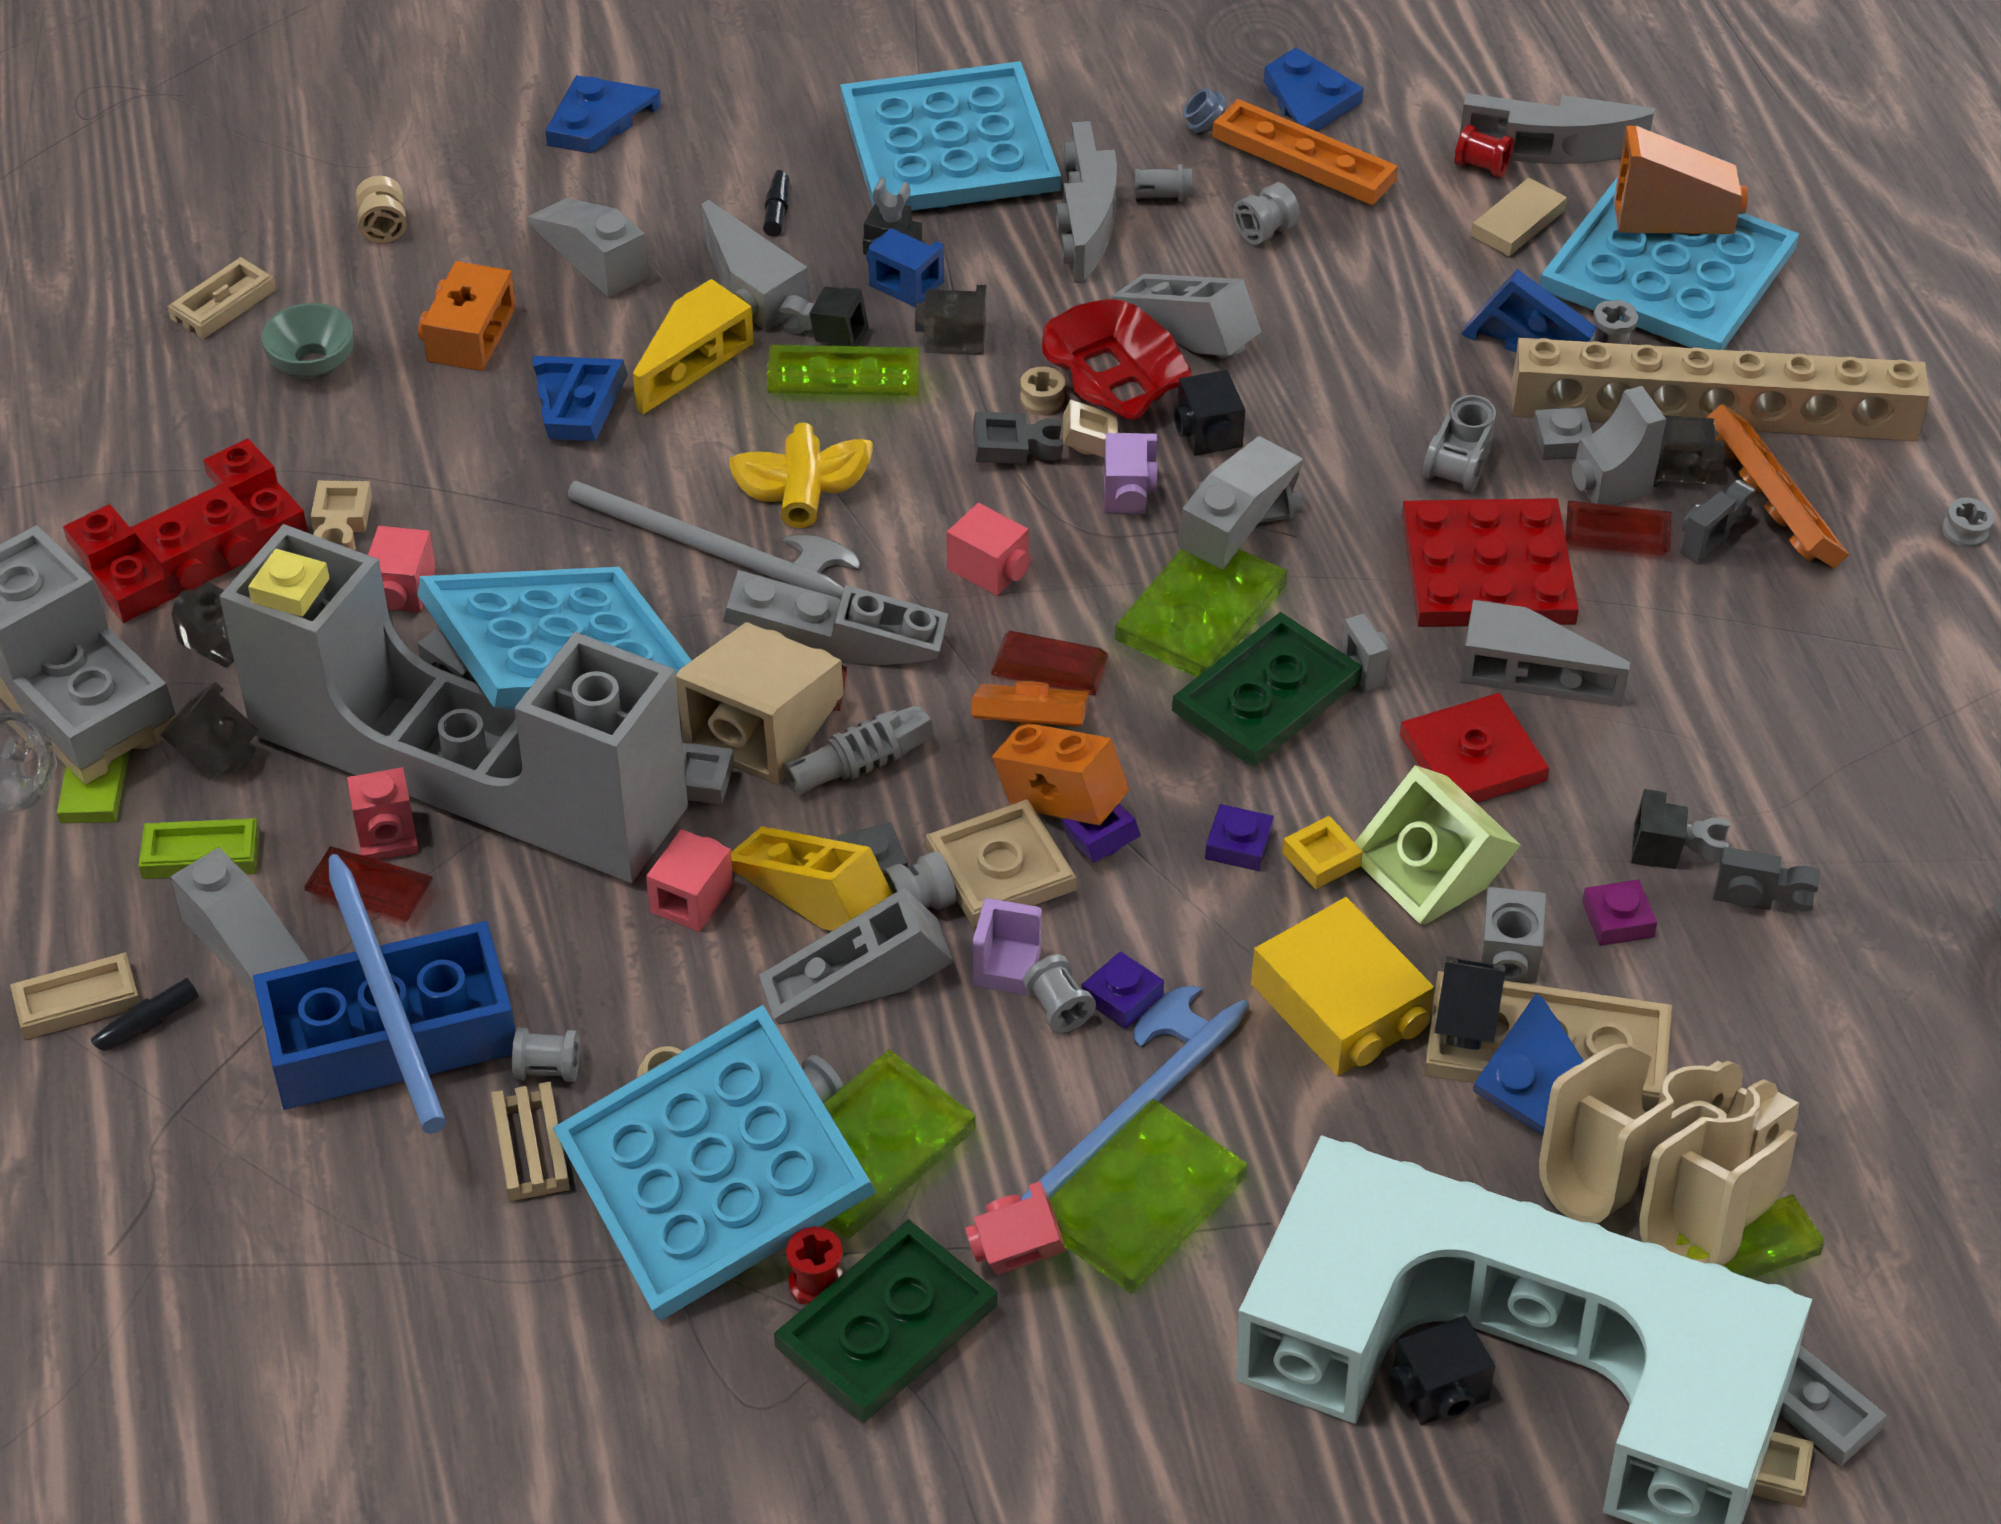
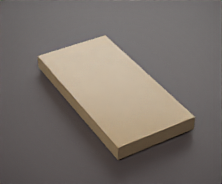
M1438 971L1424 1076L1475 1083L1536 993L1544 998L1584 1061L1610 1045L1623 1043L1642 1050L1651 1056L1647 1078L1642 1091V1107L1652 1109L1658 1105L1662 1081L1667 1076L1672 1005L1504 981L1494 1043L1482 1041L1481 1049L1479 1050L1464 1049L1445 1044L1446 1035L1434 1033L1444 972Z

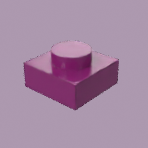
M1639 879L1586 887L1584 889L1582 904L1599 946L1655 936L1657 920Z

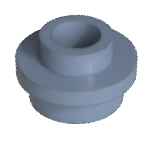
M1208 88L1201 89L1194 94L1183 110V117L1188 120V128L1194 133L1213 130V122L1225 111L1226 98L1220 92H1212Z

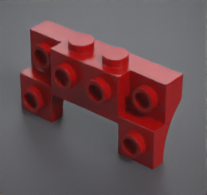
M249 438L203 459L206 475L216 485L215 487L132 527L124 521L111 504L63 526L67 542L83 561L100 589L107 605L122 623L251 561L283 524L308 533L304 510L279 484L274 465Z

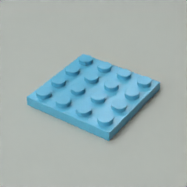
M1021 61L840 84L842 105L872 207L875 204L872 197L873 191L882 177L886 179V189L893 195L898 194L904 182L909 184L911 192L905 205L911 206V211L1061 191V174Z
M1616 178L1542 272L1539 285L1561 299L1571 301L1591 310H1595L1596 306L1603 301L1621 300L1627 302L1636 309L1639 317L1636 326L1638 328L1690 348L1724 350L1796 250L1799 233L1748 214H1738L1734 234L1618 233L1613 203L1617 183Z
M620 567L420 576L418 597L494 708L514 710L519 701L574 632L674 668L676 674L682 667L692 661Z
M763 1005L553 1127L659 1322L786 1247L788 1241L796 1232L808 1227H819L876 1193L868 1176Z

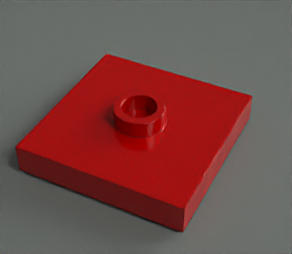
M1499 692L1401 722L1399 735L1418 765L1448 776L1476 803L1548 780L1549 766Z

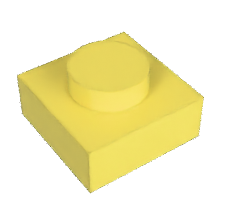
M275 548L248 586L251 602L303 617L330 579L327 563Z

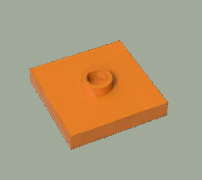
M1017 681L1016 686L980 684L972 696L971 716H974V719L1079 727L1080 724H1083L1088 711L1089 692L1048 689L1049 684L1036 681Z

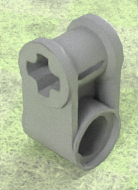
M1467 395L1456 399L1452 403L1438 434L1434 435L1428 447L1422 469L1423 478L1431 480L1436 476L1463 484L1465 491L1472 493L1475 490L1492 447L1496 409L1488 399L1476 395Z

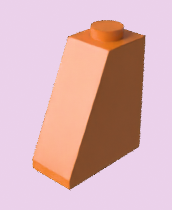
M1626 126L1613 201L1618 233L1734 234L1738 214L1746 213L1748 201L1746 185L1739 184L1736 165L1641 127Z

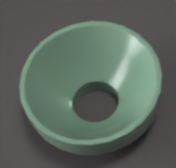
M302 303L285 308L273 315L266 322L262 330L261 340L267 359L274 367L298 378L312 380L316 376L332 373L335 368L340 366L349 357L354 345V330L350 318L337 307L322 303ZM310 353H320L325 356L310 361H298L302 356Z

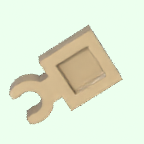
M318 480L311 512L313 535L334 543H340L342 546L356 551L353 532H366L372 500L370 481Z

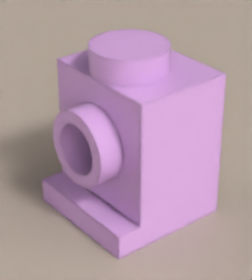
M1105 434V513L1146 514L1147 493L1157 492V434Z

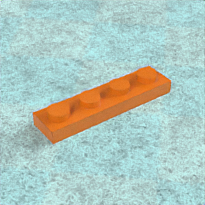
M1237 99L1213 122V138L1370 205H1374L1397 181L1398 165L1240 99Z
M1722 403L1707 416L1719 433L1714 438L1716 444L1731 459L1736 460L1738 458L1744 466L1739 470L1740 476L1747 484L1756 488L1757 493L1763 491L1769 499L1764 504L1765 509L1781 526L1786 527L1788 525L1794 535L1789 540L1805 559L1811 562L1817 557L1832 568H1836L1850 555L1748 420Z

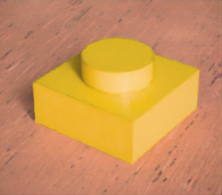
M1327 816L1283 838L1282 854L1316 890L1359 868L1362 863L1363 851L1330 816Z

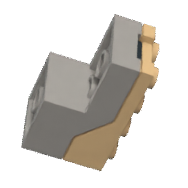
M38 525L0 544V699L85 785L109 772L108 765L111 761L133 748H150L180 731L167 683L108 627L94 579Z

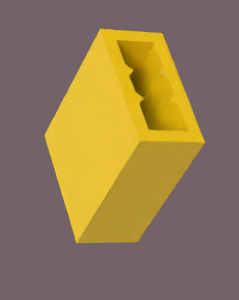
M1347 897L1254 948L1251 985L1336 1076L1343 1074L1356 1065L1360 1067L1368 1065L1379 1056L1382 1050L1403 1038L1408 1040L1416 1037L1426 1028L1430 1021L1435 987Z

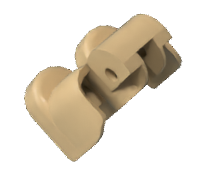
M1624 1043L1610 1045L1560 1075L1554 1081L1551 1088L1539 1158V1177L1545 1194L1555 1208L1568 1218L1580 1222L1599 1223L1631 1201L1638 1187L1640 1172L1649 1165L1640 1212V1235L1643 1243L1658 1244L1670 1252L1702 1263H1714L1723 1266L1732 1260L1741 1245L1744 1228L1759 1218L1774 1204L1788 1182L1798 1135L1793 1130L1798 1117L1799 1102L1779 1093L1774 1083L1764 1079L1752 1084L1747 1090L1742 1088L1743 1073L1740 1065L1730 1061L1722 1063L1717 1060L1708 1067L1702 1065L1687 1066L1670 1072L1662 1081L1658 1105L1645 1112L1642 1107V1091L1652 1057L1642 1050Z

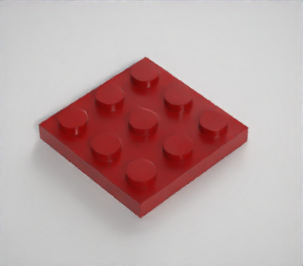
M1558 498L1403 501L1402 522L1418 627L1469 626L1473 600L1527 607L1559 625L1577 623L1579 608Z

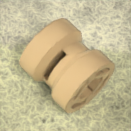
M381 175L363 180L357 186L355 192L358 224L361 234L366 239L376 243H389L399 239L405 233L407 227L402 187L394 179Z

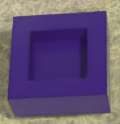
M1120 804L1114 808L1101 825L1070 819L1062 820L1067 837L1093 863L1105 856L1116 853L1124 845L1141 836L1136 819Z
M1219 804L1206 843L1205 859L1260 872L1273 831L1274 816Z
M1121 951L1081 984L1082 990L1089 991L1096 1001V1009L1125 1029L1164 996V980Z

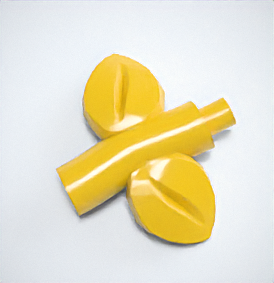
M798 423L793 427V433L785 439V455L761 451L740 453L729 457V468L733 478L746 494L762 502L782 501V521L793 528H806L814 524L817 519L821 491L833 494L844 492L861 479L869 465L873 443L870 440L853 439L832 445L820 453V441L813 434V427L808 423Z

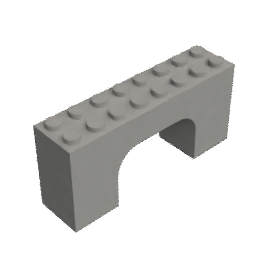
M285 524L278 529L219 596L252 735L354 775L403 767L410 797L630 883L634 882L688 807L674 668L574 632L519 701L514 710L494 708L477 683L428 664L403 643L394 630L389 618L379 559ZM275 548L327 563L330 579L303 617L251 602L248 586Z

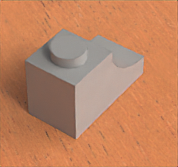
M1643 386L1624 390L1621 401L1609 420L1596 432L1579 440L1576 461L1572 464V477L1576 487L1586 493L1596 509L1652 494L1666 418Z

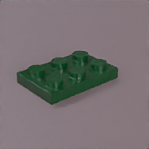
M1279 612L1173 696L1172 711L1254 768L1361 681L1362 665L1284 613Z
M908 1219L774 1333L775 1347L860 1421L865 1423L998 1306V1292Z

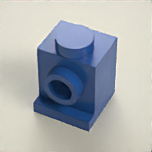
M890 228L881 237H877L868 248L866 260L869 269V286L915 308L944 283V244L938 241L929 246Z

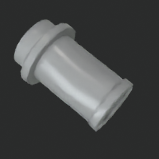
M1178 164V169L1135 168V199L1178 197V202H1183V197H1192V168H1182V164Z

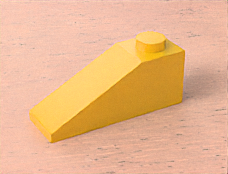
M713 279L708 280L676 300L633 371L636 410L644 415L753 345L752 306Z
M761 826L731 852L733 872L821 929L833 931L893 895L871 848L868 846Z

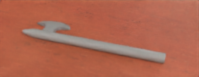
M574 481L568 490V499L787 584L841 598L844 588L828 576L820 573L825 568L833 565L859 569L860 566L857 555L850 549L823 537L798 534L789 535L781 539L802 553L794 563H791L579 481Z

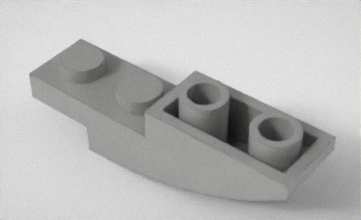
M1466 93L1460 134L1465 126L1470 124L1476 126L1477 132L1499 139L1506 135L1513 137L1514 148L1510 161L1551 164L1605 161L1621 158L1626 126H1638L1651 131L1655 108L1561 95L1560 105L1555 106Z
M1091 121L1072 122L1071 142L1063 143V159L1065 171L1073 170V172H1069V183H1064V203L1055 204L1057 232H1065V234L1061 235L1063 264L1071 263L1074 283L1085 282L1097 267L1106 251L1115 222L1116 153L1115 150L1096 151Z
M738 570L723 622L736 626H741L748 622L766 630H775L788 639L813 649L825 650L833 657L841 659V663L892 665L937 659L948 613L845 585L840 599Z

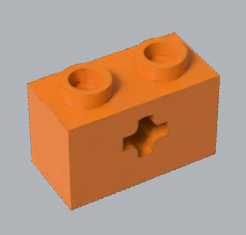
M455 261L446 279L439 281L435 300L429 311H423L419 320L418 336L420 340H424L427 362L484 371L516 309L511 270Z
M1021 722L992 755L1009 804L1012 805L1028 799L1036 813L1101 825L1130 790L1112 738Z

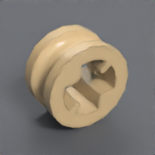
M1044 366L1031 368L1023 373L1020 379V402L1025 410L1036 415H1050L1063 407L1065 403V378L1061 372Z

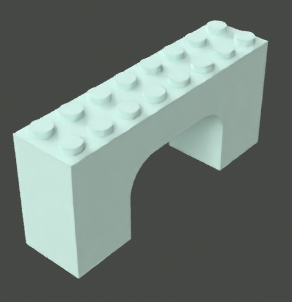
M1321 1135L1239 1309L1236 1382L1356 1424L1384 1357L1391 1344L1401 1334L1417 1325L1437 1321L1448 1322L1466 1315L1473 1328L1596 1370L1609 1378L1624 1394L1630 1407L1616 1442L1603 1513L1633 1524H1742L1795 1369L1812 1299L1795 1294L1784 1286L1765 1284L1732 1273L1721 1265L1702 1263L1670 1252L1658 1244L1643 1243L1607 1231L1598 1224L1580 1222L1547 1211L1535 1203L1520 1202L1487 1191L1475 1183L1460 1182L1427 1171L1415 1163L1400 1162L1367 1151L1355 1143L1340 1142Z

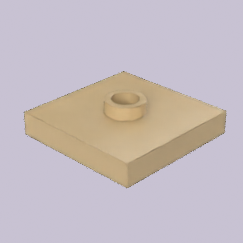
M1028 799L925 835V848L928 853L938 851L947 863L955 886L956 900L972 927L978 924L985 898L1033 906L1076 890L1075 874Z

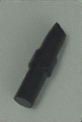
M782 170L775 172L765 200L766 214L763 231L772 237L778 236L782 232L784 215L788 210L790 200L788 193L790 178Z
M185 978L150 1000L145 998L130 1007L128 1013L108 1024L91 1038V1042L100 1050H109L138 1033H146L161 1024L163 1018L199 998V995L191 981Z

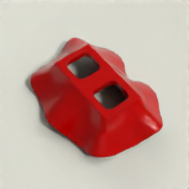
M1103 299L1079 304L1053 317L1043 328L1042 353L1054 365L1072 372V385L1075 392L1082 399L1095 405H1102L1126 419L1134 420L1140 418L1151 403L1162 399L1167 391L1178 388L1179 378L1192 376L1189 364L1171 333L1165 330L1141 308L1123 300ZM1102 353H1110L1120 364L1105 371L1096 372L1092 370L1085 360ZM1128 382H1136L1146 393L1127 401H1121L1111 389Z

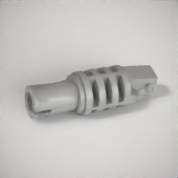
M918 705L897 712L893 710L872 717L871 722L865 720L858 723L857 728L851 726L845 729L843 734L838 732L831 735L830 739L826 740V746L819 748V750L784 763L783 768L786 779L798 796L839 777L842 780H853L859 777L860 772L867 774L873 771L874 766L880 768L887 765L888 760L894 762L901 759L909 750L933 738L935 735L932 721L928 714Z

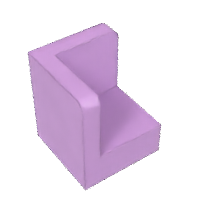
M990 898L984 899L972 944V986L1029 995L1023 984V978L1029 968L1039 961L1042 933L1041 908Z

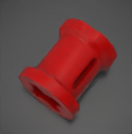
M1467 124L1458 139L1454 163L1461 167L1471 164L1491 171L1492 176L1501 178L1509 166L1513 154L1514 139L1507 135L1499 139L1477 132L1476 126Z
M816 1226L804 1228L796 1232L788 1241L786 1257L788 1265L793 1270L788 1278L790 1294L797 1303L807 1305L843 1275L839 1267L843 1257L841 1241L834 1232Z

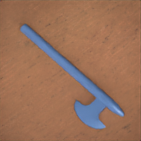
M332 854L328 859L329 881L421 1127L428 1134L439 1132L446 1126L447 1122L353 874L338 855Z
M1193 985L1185 986L1165 993L1162 998L1138 1018L1134 1027V1040L1140 1047L1154 1037L1163 1034L1173 1035L1186 1042V1044L1039 1180L1047 1191L1050 1202L1058 1197L1237 1029L1249 1009L1248 1001L1241 1000L1221 1010L1208 1022L1194 1014L1189 1008L1190 1004L1204 988ZM1030 1189L1021 1197L1022 1200L1032 1197Z

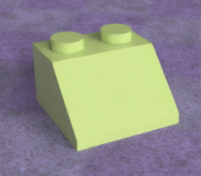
M1414 765L1355 841V844L1363 851L1361 867L1417 922L1423 925L1430 923L1487 889L1521 846L1448 776Z

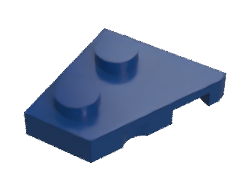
M1297 47L1265 66L1264 82L1271 94L1278 98V106L1284 116L1290 115L1295 123L1314 131H1319L1362 103L1364 87Z
M576 75L545 131L547 146L586 153L594 152L606 144L610 137L621 134L632 127V116L644 108L652 112L659 109L661 106L660 89Z
M1516 269L1467 322L1461 334L1475 341L1479 333L1505 340L1504 349L1516 352L1518 338H1546L1551 340L1588 342L1597 327L1520 270Z
M534 356L532 362L537 376L538 395L542 405V417L548 438L596 441L628 376L624 360Z
M1535 993L1473 1086V1092L1541 1135L1544 1134L1550 1092L1554 1081L1574 1066L1584 1062L1543 997Z

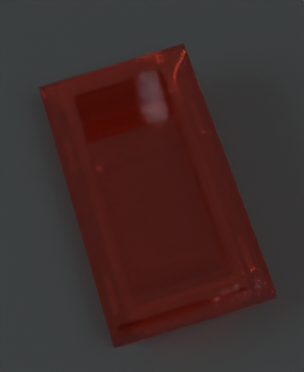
M1568 501L1565 529L1566 542L1570 546L1662 556L1670 552L1672 512Z
M1009 630L1003 637L991 670V675L1019 681L1043 682L1049 684V687L1086 691L1090 695H1096L1108 660V653L1097 647Z
M330 846L305 884L304 890L317 897L337 902L329 881L328 861L332 854H336L351 870L367 912L407 923L433 881V877Z

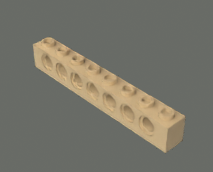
M1518 338L1512 377L1513 417L1534 418L1535 410L1585 407L1589 421L1607 422L1617 409L1623 391L1643 386L1665 416V426L1715 429L1707 416L1722 403L1748 420L1754 430L1759 432L1918 441L1929 400L1925 362L1715 350L1698 347H1665L1647 344H1615L1597 341H1565L1546 338Z

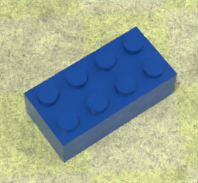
M487 921L380 945L429 1075L512 1055L516 1032L513 1012ZM356 951L252 975L283 1110L404 1081Z

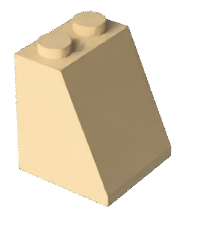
M745 622L686 664L676 674L683 743L733 749V767L778 786L786 777L783 764L800 757L844 695L841 659L833 657L825 650L813 649L788 639L775 630H766L748 622Z

